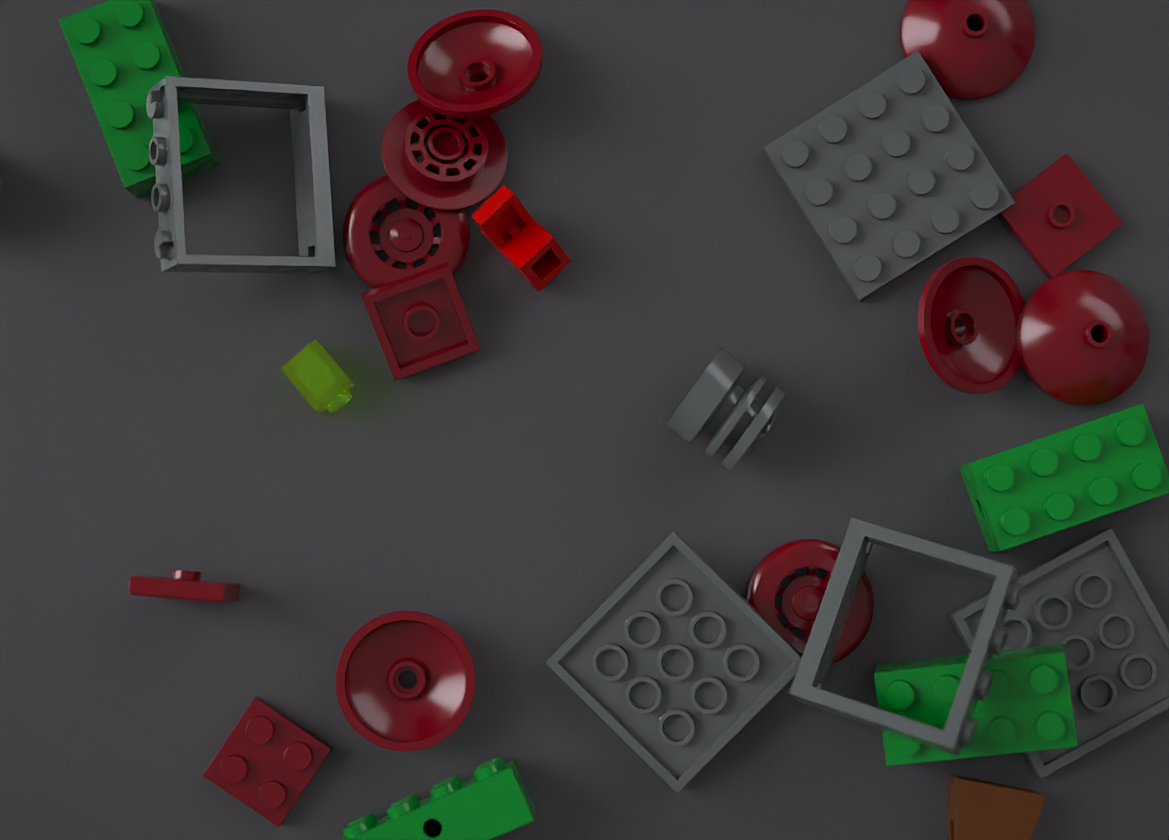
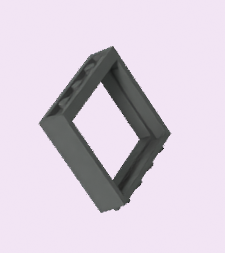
M166 76L151 87L147 95L146 111L148 117L153 119L154 137L151 138L149 143V159L151 164L155 165L156 183L152 189L151 201L153 210L158 212L159 230L155 235L154 250L156 257L161 258V272L318 274L336 267L324 86ZM177 103L290 109L299 256L186 254Z
M851 518L789 694L802 704L959 757L963 745L969 747L972 735L975 736L978 719L972 718L978 700L985 701L991 689L993 674L989 673L988 669L993 654L1000 656L1006 644L1008 628L1003 627L1008 609L1015 611L1020 602L1019 595L1023 584L1018 583L1019 577L1015 567ZM873 543L995 580L944 730L822 690Z

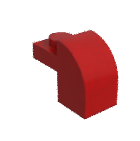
M505 185L471 215L472 219L481 229L480 232L485 239L538 292L571 262L555 238L531 217L517 196Z

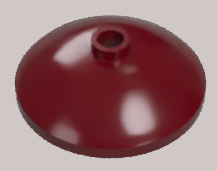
M909 0L901 21V46L905 58L919 51L947 97L959 100L983 99L1006 89L1026 68L1035 44L1034 17L1027 0ZM971 18L978 20L981 24V30H970L967 26V20Z
M493 9L470 10L441 20L429 28L417 40L409 55L407 74L414 94L421 103L431 110L451 117H482L508 108L531 90L542 70L543 51L535 30L520 17Z
M977 256L950 260L931 275L920 298L918 332L924 355L933 371L943 382L963 393L982 394L998 390L1015 376L1022 364L1017 346V327L1025 303L1015 282L996 263Z
M1073 270L1046 280L1027 299L1018 321L1017 346L1020 359L1027 374L1047 395L1071 405H1096L1120 396L1139 377L1148 355L1149 329L1141 305L1132 292L1121 282L1098 271ZM1093 327L1098 328L1101 333L1099 342L1094 341L1091 337Z
M396 611L370 620L353 634L340 655L335 684L340 708L348 723L359 735L379 747L393 751L408 752L431 747L446 739L459 727L466 717L474 698L476 675L474 662L467 645L451 626L441 619L426 613ZM410 670L415 673L417 682L414 687L407 688L401 684L400 676L403 671Z

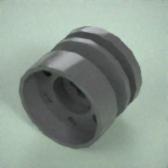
M721 347L668 421L666 427L689 443L694 441L705 429L709 431L713 436L706 448L705 455L711 458L723 442L731 448L720 465L731 471L739 461L754 451L776 419V414L785 392L776 386L764 402L756 398V395L767 379L760 376L746 389L739 386L738 382L746 364Z

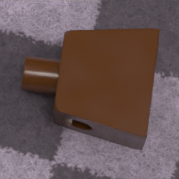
M949 774L948 840H1031L1044 804L1045 795L1031 789Z

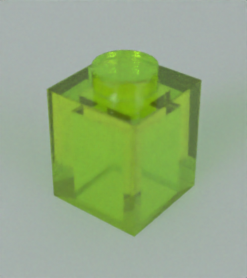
M316 339L280 368L313 409L320 414L326 409L330 413H334L352 397L348 391L355 384Z

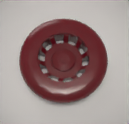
M420 100L411 102L393 116L385 129L381 145L383 165L393 184L409 199L434 209L456 210L482 201L499 185L507 166L508 153L506 141L499 126L490 115L473 118L451 117L431 110L421 103ZM419 141V144L411 145V143ZM418 156H419V157L421 158V160H422L421 163H418L417 160H416V158H417ZM468 164L471 166L469 171L465 169ZM431 169V170L437 172L438 175H437V174H434V173H432V172H430V171H428V170ZM456 173V176H446V174Z
M388 175L382 176L363 188L354 198L347 211L343 225V245L347 259L360 279L373 289L448 262L454 276L465 259L469 245V224L464 208L440 210L419 204L417 210L408 209V202H416L400 192ZM399 203V210L393 213L388 211L387 208ZM428 209L435 215L431 221L424 215ZM383 215L385 220L382 225H375L378 217ZM441 227V237L435 238L434 229ZM373 234L379 235L380 244H372ZM432 247H438L434 256H430L429 253ZM385 252L390 258L383 262L377 255ZM421 260H424L426 262L425 264L414 268V263H417ZM396 263L406 264V268H395Z
M817 539L795 540L781 545L770 552L756 567L751 576L746 594V601L802 655L841 549L838 545ZM806 567V575L797 577L795 570ZM817 568L827 572L824 579L815 576ZM865 570L831 664L842 660L852 653L865 638L871 625L874 611V596ZM787 576L790 582L783 589L779 587V584ZM775 594L781 596V605L775 608ZM780 614H783L787 620L784 627L777 618ZM794 627L803 631L802 638L791 634Z

